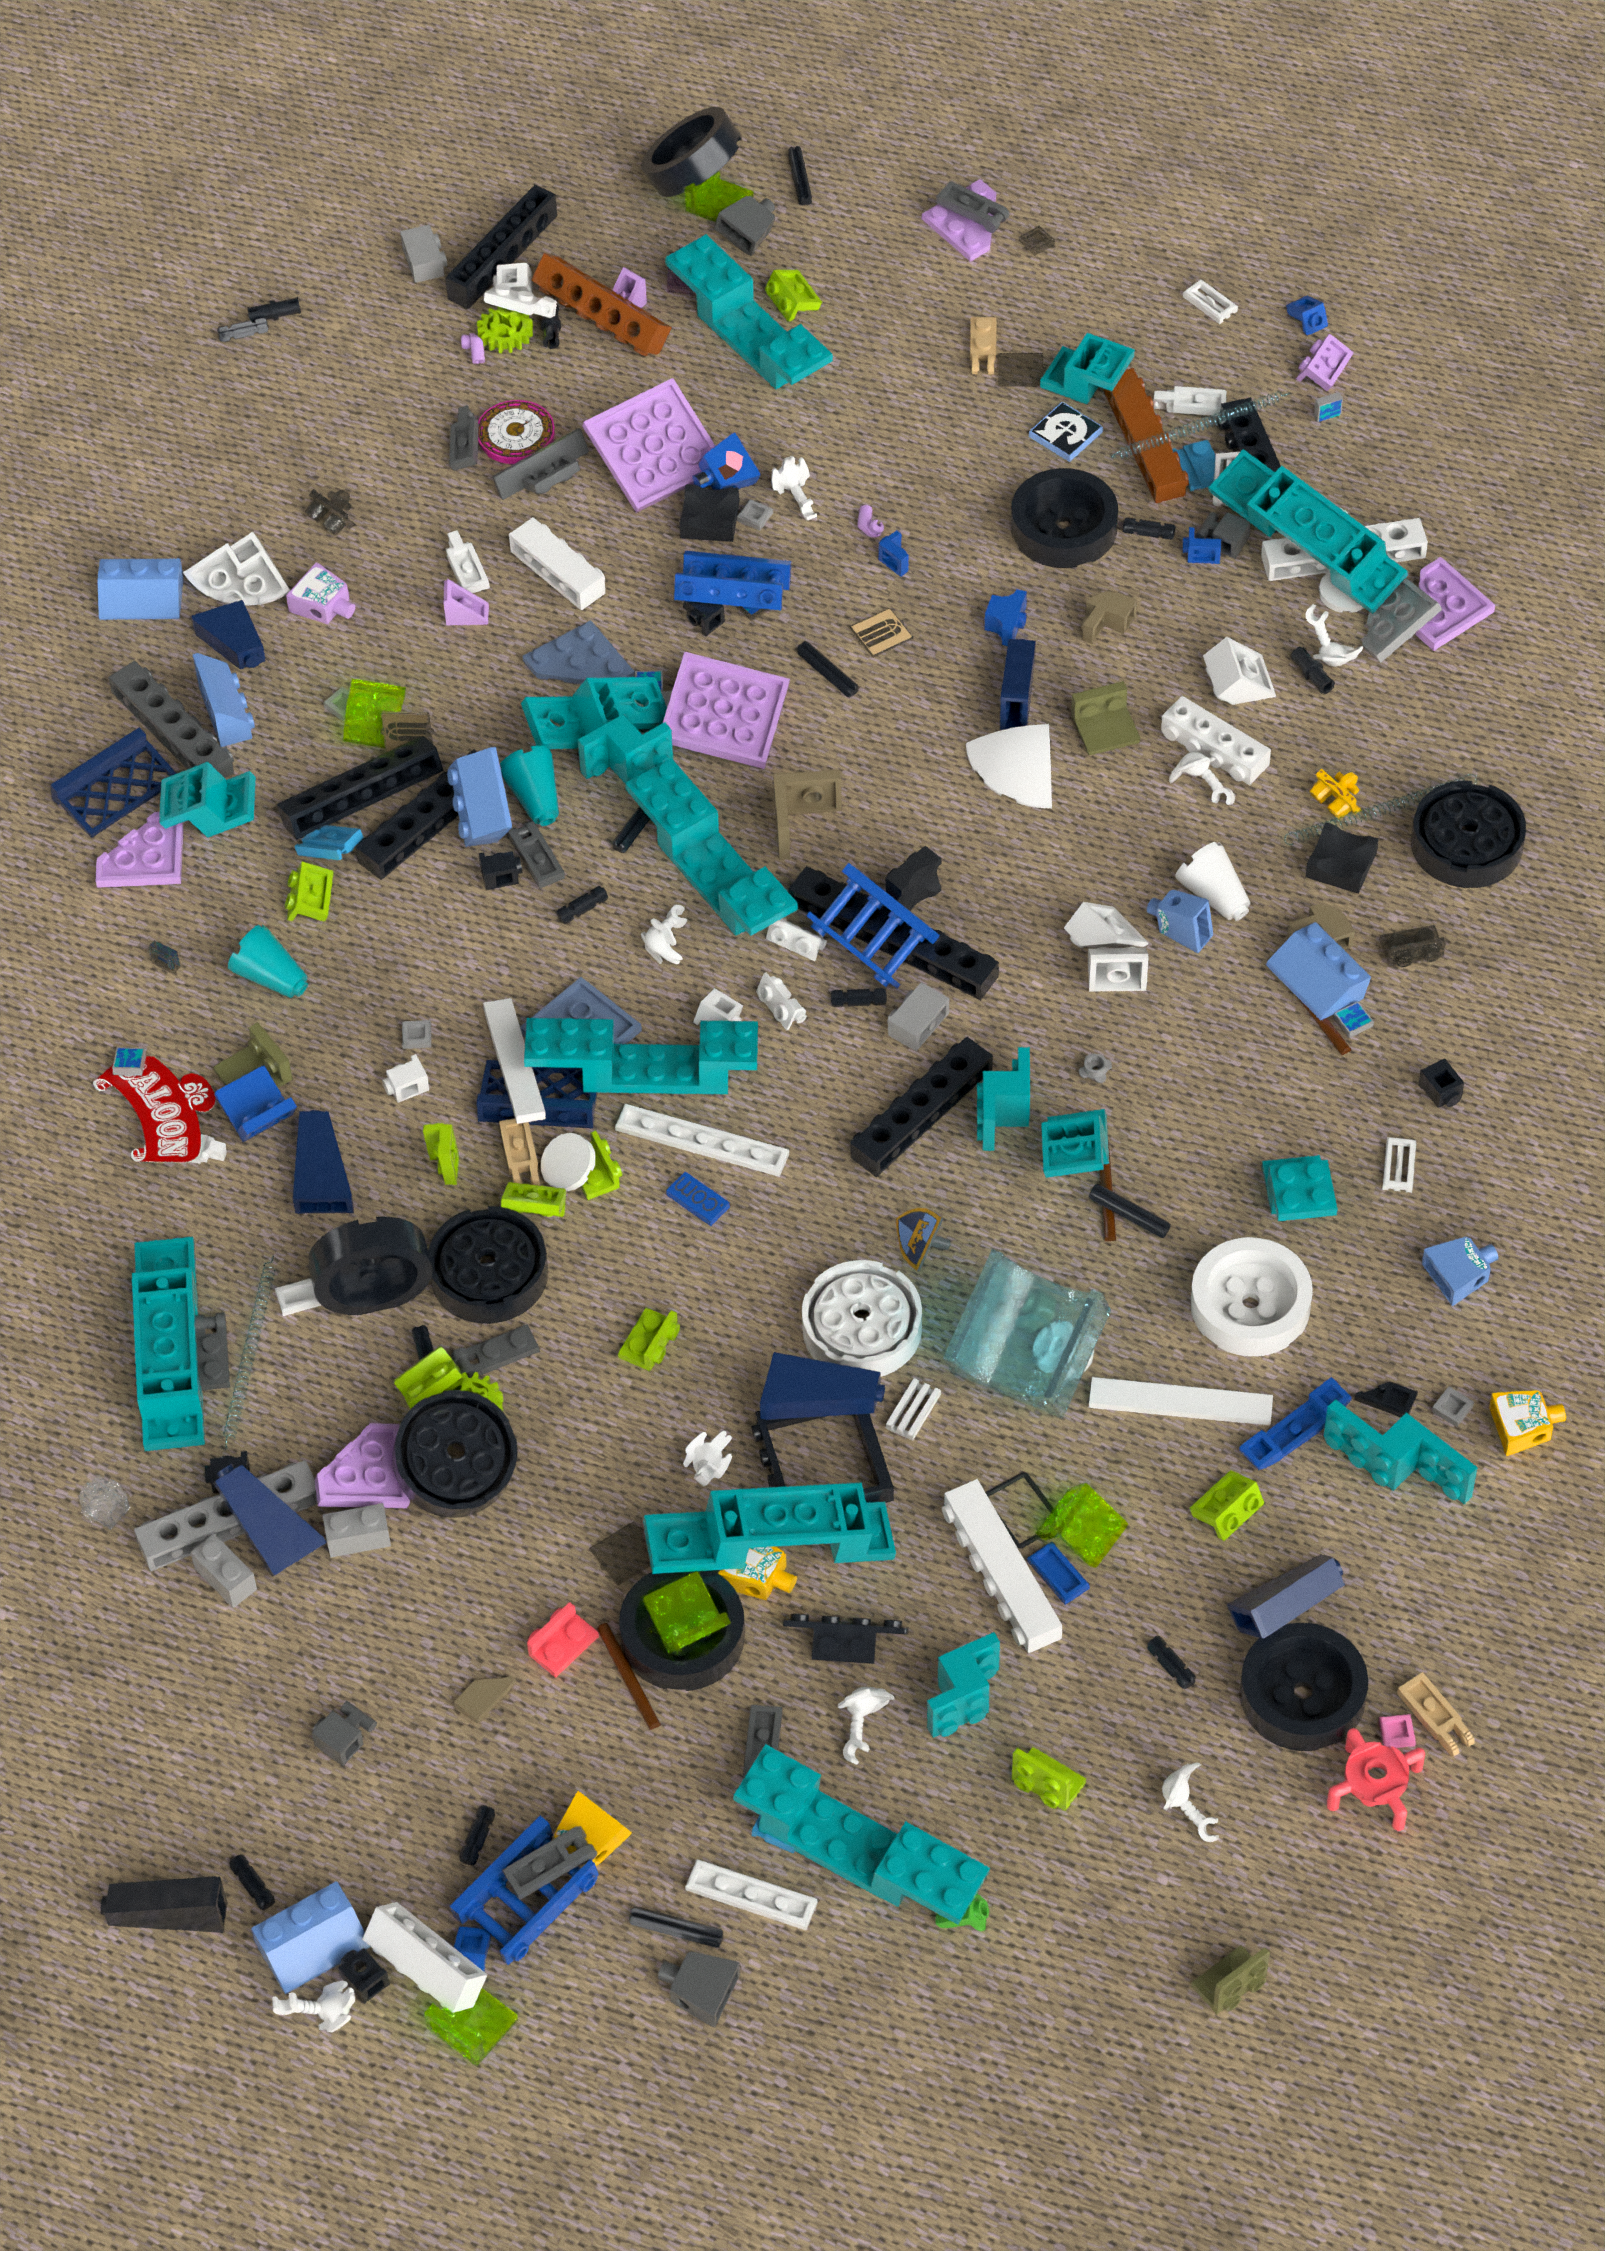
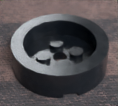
M710 107L700 110L666 131L645 154L641 163V169L661 196L672 197L685 192L684 187L692 183L697 187L717 173L738 150L739 146L736 143L742 139V135L723 108Z
M1072 468L1046 470L1024 481L1013 496L1011 504L1012 537L1019 550L1039 564L1054 568H1075L1077 565L1090 561L1094 562L1109 551L1116 539L1118 524V502L1116 496L1102 479L1091 473ZM1066 521L1071 524V526L1066 528L1057 526L1058 523Z
M1470 780L1443 784L1431 790L1422 798L1414 815L1411 848L1421 868L1436 880L1455 887L1480 888L1500 882L1518 866L1523 853L1526 820L1522 809L1509 794L1490 784L1489 787L1472 784L1473 781ZM1465 825L1474 826L1476 830L1474 833L1473 831L1462 830V827Z
M488 1206V1209L473 1212L470 1209L465 1210L447 1220L435 1233L429 1245L428 1252L433 1271L430 1282L434 1295L448 1312L460 1319L481 1324L499 1323L513 1319L530 1309L545 1290L549 1270L544 1238L536 1225L517 1211L497 1206ZM492 1255L495 1257V1262L481 1264L480 1258Z
M376 1217V1222L359 1224V1220H354L338 1226L323 1235L313 1245L308 1255V1267L317 1301L326 1309L345 1315H363L399 1307L415 1298L426 1288L433 1272L422 1230L414 1223L396 1217Z
M443 1391V1393L419 1401L402 1420L393 1446L392 1462L394 1473L402 1491L421 1509L441 1517L458 1518L469 1516L492 1505L506 1490L517 1462V1440L507 1416L489 1399L468 1391ZM451 1444H459L464 1449V1455L461 1458L452 1459L447 1452V1448Z
M712 1570L658 1574L650 1572L636 1582L629 1590L621 1606L619 1626L623 1653L630 1667L637 1675L659 1688L692 1691L707 1687L727 1675L742 1654L745 1641V1621L742 1602L733 1586L725 1578ZM684 1627L691 1630L692 1633L687 1639H678L674 1635L677 1628Z
M1313 1623L1286 1624L1266 1638H1259L1249 1649L1241 1674V1706L1251 1726L1271 1743L1295 1751H1316L1341 1742L1347 1737L1348 1730L1356 1728L1359 1724L1366 1704L1369 1681L1368 1672L1357 1648L1337 1631ZM1301 1686H1307L1311 1690L1312 1695L1302 1699L1296 1696L1294 1690Z

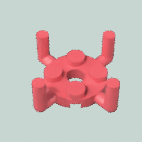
M1351 1728L1347 1732L1345 1750L1351 1753L1345 1766V1781L1329 1789L1326 1806L1330 1811H1336L1339 1808L1341 1796L1350 1792L1361 1800L1364 1805L1369 1807L1389 1804L1394 1813L1392 1827L1396 1831H1401L1405 1827L1407 1809L1399 1797L1407 1789L1409 1766L1414 1773L1422 1771L1425 1751L1422 1748H1416L1402 1754L1401 1751L1393 1746L1390 1748L1380 1745L1381 1742L1366 1743L1360 1732L1356 1728ZM1375 1767L1381 1768L1386 1776L1381 1779H1375L1369 1775L1368 1771Z

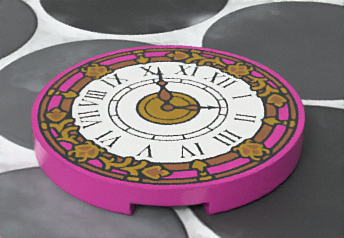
M510 400L496 404L484 412L478 421V443L480 447L488 454V457L501 463L515 464L553 443L555 438L554 421L549 412L540 405L529 401Z

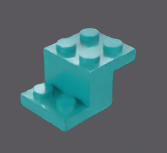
M1086 333L1076 350L1062 346L1040 380V388L1088 404L1098 387L1113 391L1134 358L1135 349Z
M622 714L578 739L580 772L586 779H589L594 775H602L610 767L626 783L670 758L673 759L672 730L664 722L642 735L629 719Z
M205 762L164 778L161 781L159 823L166 829L189 820L209 838L253 821L256 776L248 771L226 780L209 762Z
M1018 1047V1059H1012V1071H983V1083H977V1141H983V1151L995 1150V1127H1029L1030 1047Z
M1105 1109L1047 1117V1122H1041L1043 1172L1046 1178L1104 1170V1164H1109L1107 1114Z
M1317 1155L1262 1161L1271 1215L1277 1214L1278 1221L1337 1215L1338 1208L1328 1160H1321V1156Z
M995 1632L938 1657V1687L942 1694L927 1700V1729L932 1738L939 1735L942 1737L949 1736L956 1732L958 1726L967 1722L970 1724L978 1723L989 1713V1683L987 1680L991 1679L999 1670L1000 1641Z

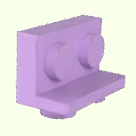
M1329 333L1323 341L1317 339L1309 350L1312 355L1310 357L1306 356L1300 363L1298 369L1301 372L1296 379L1301 382L1308 376L1320 387L1328 391L1354 352Z

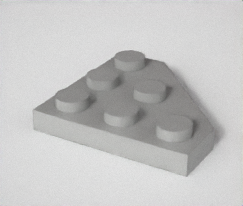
M1405 578L1373 614L1369 612L1367 619L1368 633L1367 636H1364L1362 645L1371 656L1381 663L1443 609L1436 600Z

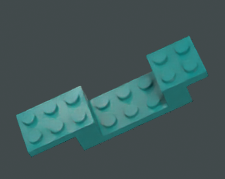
M707 234L665 257V264L697 294V316L775 389L780 388L786 383L793 385L833 361V354L802 324L786 331L754 301L753 278Z
M1243 449L1208 487L1212 495L1267 536L1271 537L1277 530L1330 570L1331 584L1372 614L1408 576L1406 569L1387 556L1384 540L1284 466H1281L1274 472Z
M672 758L625 783L626 791L656 825L658 846L735 936L744 931H747L752 936L798 910L797 902L766 866L753 872L719 832L717 809Z
M527 1018L524 1067L583 1068V1092L728 1094L729 1070H757L758 1021L700 1020V1045L614 1044V1019Z
M194 1237L134 1243L136 1273H132L137 1402L142 1417L144 1451L205 1445L203 1393L198 1376L195 1315L199 1314Z
M862 1483L710 1491L705 1512L644 1515L643 1519L652 1574L744 1569L749 1548L830 1543L834 1563L894 1560L896 1556L886 1503H866Z
M765 1744L733 1796L734 1801L761 1815L760 1832L765 1835L767 1833L793 1847L794 1851L899 1907L904 1897L907 1896L959 1925L988 1876L990 1867L906 1821L898 1834L819 1791L821 1774Z

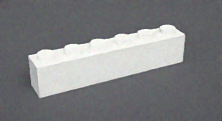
M978 1479L944 1493L943 1515L949 1524L953 1522L957 1528L955 1533L961 1547L967 1546L971 1553L969 1558L976 1572L981 1571L984 1575L983 1583L990 1597L996 1596L999 1602L997 1604L998 1611L1004 1621L1009 1620L1012 1624V1635L1017 1645H1024L1026 1651L1031 1653L1062 1639L1061 1622Z

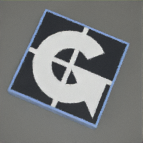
M1061 402L1029 431V437L1070 462L1103 432V426L1066 403Z

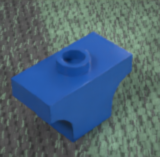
M1016 589L1009 596H991L985 612L984 630L998 634L1004 646H1008V639L1016 638L1019 628L1024 629L1027 619V613H1025L1027 591Z

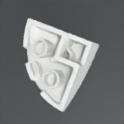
M253 532L232 546L228 543L183 572L187 579L204 595L225 604L243 600L245 606L263 605L278 600L290 592L277 567Z
M1049 724L1028 725L1001 730L966 743V752L970 765L974 772L977 771L984 779V784L1000 796L1004 794L1015 799L1018 804L1037 808H1052Z

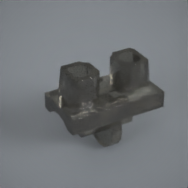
M314 489L310 492L309 496L313 501L305 512L311 519L318 523L328 513L330 516L322 525L335 536L344 527L351 529L355 526V523L348 519V514L343 511V509L349 511L352 507L349 503L350 495L343 489L336 493L330 491L328 497L331 499L330 501Z

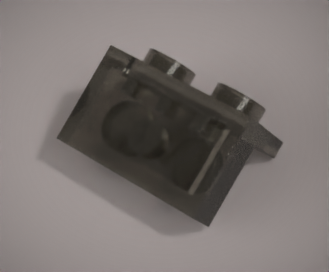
M1435 925L1380 935L1379 939L1389 967H1407L1413 962L1423 960L1433 962L1440 957H1444L1446 942L1444 937L1439 938Z

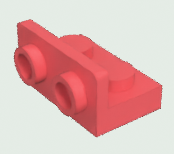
M569 1602L564 1608H558L544 1627L537 1628L532 1632L527 1642L528 1654L556 1678L599 1637V1633L576 1614L575 1605Z

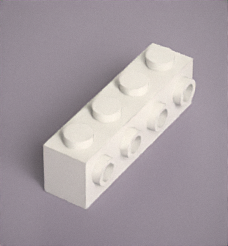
M531 518L509 534L511 552L580 610H583L605 594V576L602 571L591 566L582 554L574 552L565 540L556 537L545 524H541L535 518Z
M1183 696L1162 715L1161 732H1163L1168 740H1176L1184 745L1189 752H1198L1208 758L1214 757L1215 760L1209 764L1215 768L1220 767L1227 771L1238 782L1243 781L1251 785L1270 764L1271 749Z
M395 1902L376 1907L362 1940L370 1945L376 1954L391 1962L398 1972L407 1975L417 1983L419 1989L429 1993L438 2000L444 2009L454 2013L474 2007L487 1974L399 1903Z

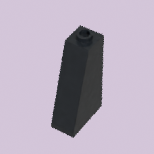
M212 1876L109 1884L107 1896H102L100 1911L101 1915H105L108 1926L223 1933L228 1903L221 1878Z

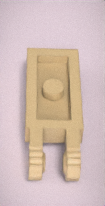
M971 317L970 361H972V374H978V361H988V374H994V361H996V317Z
M515 1118L499 1121L509 1174L512 1175L513 1183L522 1184L519 1173L530 1171L531 1185L540 1186L537 1172L539 1170L529 1122L517 1124Z
M1423 1672L1398 1688L1397 1695L1435 1740H1439V1743L1451 1757L1460 1753L1459 1747L1448 1734L1451 1730L1454 1729L1461 1742L1467 1747L1475 1743L1473 1734L1462 1722L1461 1716Z

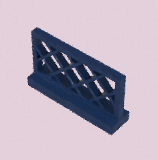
M139 727L50 785L51 797L58 805L61 804L77 824L92 838L161 793V782L152 781L154 771L166 772L168 776L177 773L147 741L145 732ZM145 750L152 757L151 764L135 762L136 756ZM119 767L130 768L129 778L113 777L114 771ZM134 769L149 770V780L133 779ZM96 782L108 783L107 793L91 791L92 785ZM112 783L128 785L126 795L112 794ZM131 786L147 787V792L143 796H130ZM75 796L86 797L84 807L72 806L68 801ZM90 798L105 799L104 810L88 808ZM109 800L125 802L124 808L120 811L108 810ZM87 815L103 816L102 823L91 828L86 822Z
M486 1060L481 1091L477 1097L478 1122L499 1123V1121L515 1118L507 1088L504 1086L503 1076L496 1079L491 1074L492 1069L501 1070L498 1060ZM532 1067L533 1073L536 1075V1083L538 1084L542 1081L548 1087L539 1092L545 1109L546 1119L531 1121L529 1125L593 1129L598 1093L583 1092V1084L577 1080L578 1077L583 1075V1068ZM553 1073H561L564 1078L555 1083L548 1077ZM569 1083L577 1088L568 1094L561 1089ZM498 1089L503 1095H494L489 1093ZM554 1092L560 1097V1099L545 1098ZM582 1094H584V1095L589 1099V1100H574L575 1098L579 1097V1096L582 1095Z

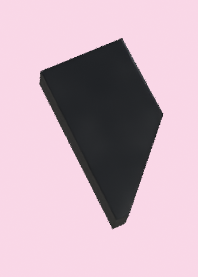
M1389 1381L1378 1385V1388L1364 1393L1363 1391L1357 1392L1354 1401L1402 1417L1406 1412L1410 1414L1418 1392Z

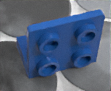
M265 1066L253 1070L215 1092V1097L242 1142L289 1118L297 1108L292 1097L287 1100L284 1099Z

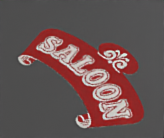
M146 1056L142 1076L113 1075L112 1065L93 1081L95 1089L99 1091L114 1086L128 1100L137 1113L143 1128L146 1148L134 1149L131 1152V1157L134 1161L185 1163L198 1157L201 1149V1132L195 1110L207 1112L214 1107L216 1101L214 1091L204 1077L190 1073L184 1075L180 1082L157 1058Z

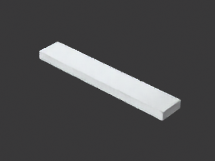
M512 999L484 1002L485 1017L516 1123L546 1119L545 1109L532 1067H524L525 1042Z
M628 1104L624 1105L615 1125V1131L780 1177L789 1156V1149Z
M1092 1377L1089 1408L1270 1426L1273 1395Z

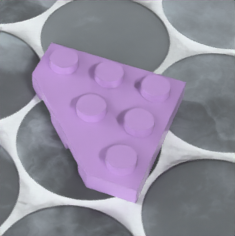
M981 179L966 187L996 202V192ZM939 204L922 213V220L970 262L990 250L992 233L988 232L983 225Z
M1442 557L1420 570L1419 588L1436 600L1443 609L1415 634L1433 651L1494 613L1495 604Z
M160 812L151 814L147 818V823L138 830L133 829L118 841L116 848L108 854L104 852L97 858V888L181 884L184 822L165 829L159 823Z
M370 1423L353 1442L351 1441L336 1455L335 1459L327 1467H324L317 1474L315 1488L318 1507H366L382 1503L384 1508L408 1507L410 1499L405 1495L397 1482L392 1462L393 1446L400 1427L399 1424Z

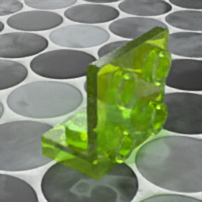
M718 171L697 187L692 183L685 188L686 211L716 222L719 212L746 196L753 198L754 193L752 190L720 179V172Z
M352 678L346 698L342 740L349 743L386 748L382 715L400 716L406 687ZM395 724L387 727L389 732L396 729ZM389 734V740L397 742V737Z
M1083 1483L1067 1490L1036 1534L1045 1541L1055 1537L1061 1538L1090 1567L1096 1568L1127 1528L1128 1523L1087 1483Z
M697 1571L643 1597V1602L669 1654L731 1624L726 1612L719 1615Z
M481 1988L472 2008L453 2013L447 2008L441 2010L432 2003L424 2012L427 2029L475 2066L481 2063L518 2021V2015L483 1988Z

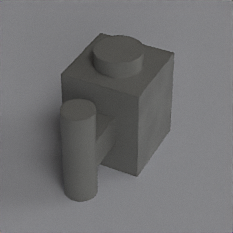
M1210 512L1195 534V538L1205 539L1207 536H1211L1212 539H1221V553L1236 559L1250 538L1251 523L1243 517L1226 512L1220 523H1217L1219 516L1214 512Z
M346 1701L340 1709L342 1713L348 1716L346 1719L332 1710L326 1718L322 1717L317 1721L312 1732L314 1745L341 1766H344L364 1744L359 1728L363 1727L368 1732H372L377 1725L375 1720L349 1701Z

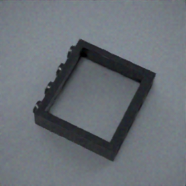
M760 1411L755 1412L756 1425L751 1426L755 1442L761 1441L763 1449L759 1450L763 1468L769 1466L771 1473L767 1475L769 1487H786L769 1431L826 1416L765 1420L761 1419ZM855 1414L853 1417L876 1484L874 1487L863 1489L866 1503L894 1501V1486L870 1414Z

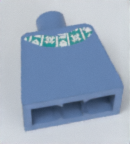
M1171 890L1163 900L1152 898L1149 901L1147 913L1157 917L1159 932L1192 951L1199 953L1214 935L1209 900L1181 891Z
M1463 1237L1424 1249L1422 1265L1453 1306L1489 1281L1490 1263L1497 1261L1499 1257L1492 1244L1478 1249L1471 1238Z

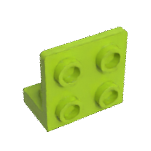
M1032 1747L1028 1754L1019 1748H1016L1013 1752L1012 1780H1014V1784L1023 1792L1029 1793L1032 1791L1039 1795L1042 1802L1052 1809L1059 1807L1066 1811L1085 1785L1086 1778L1035 1747Z

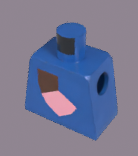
M734 432L701 458L698 464L701 472L693 475L692 480L694 485L701 488L710 485L713 490L729 487L741 489L755 484L761 474Z

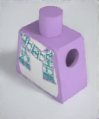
M317 562L286 595L289 612L328 624L336 614L349 619L355 611V604L349 602L347 584Z

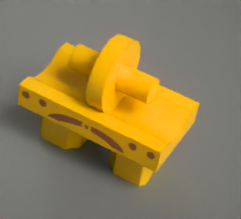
M1323 769L1316 773L1318 781L1310 789L1311 796L1322 804L1332 794L1336 799L1328 806V810L1340 820L1350 811L1356 814L1361 810L1356 805V798L1349 793L1350 791L1356 795L1360 789L1356 786L1358 776L1353 772H1349L1346 775L1338 772L1335 775V779L1339 781L1338 783Z

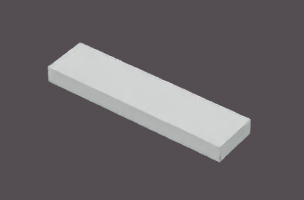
M698 1859L685 1886L686 1891L803 1930H807L818 1903L816 1898Z

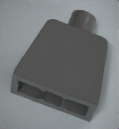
M746 196L719 212L714 229L741 251L752 256L772 229L775 220L772 212L775 210V205L768 198L763 199L759 203L751 196Z
M691 1951L686 1954L681 1967L664 1961L659 1970L658 1979L672 1984L670 2000L673 2004L715 2028L740 1976L739 1962Z

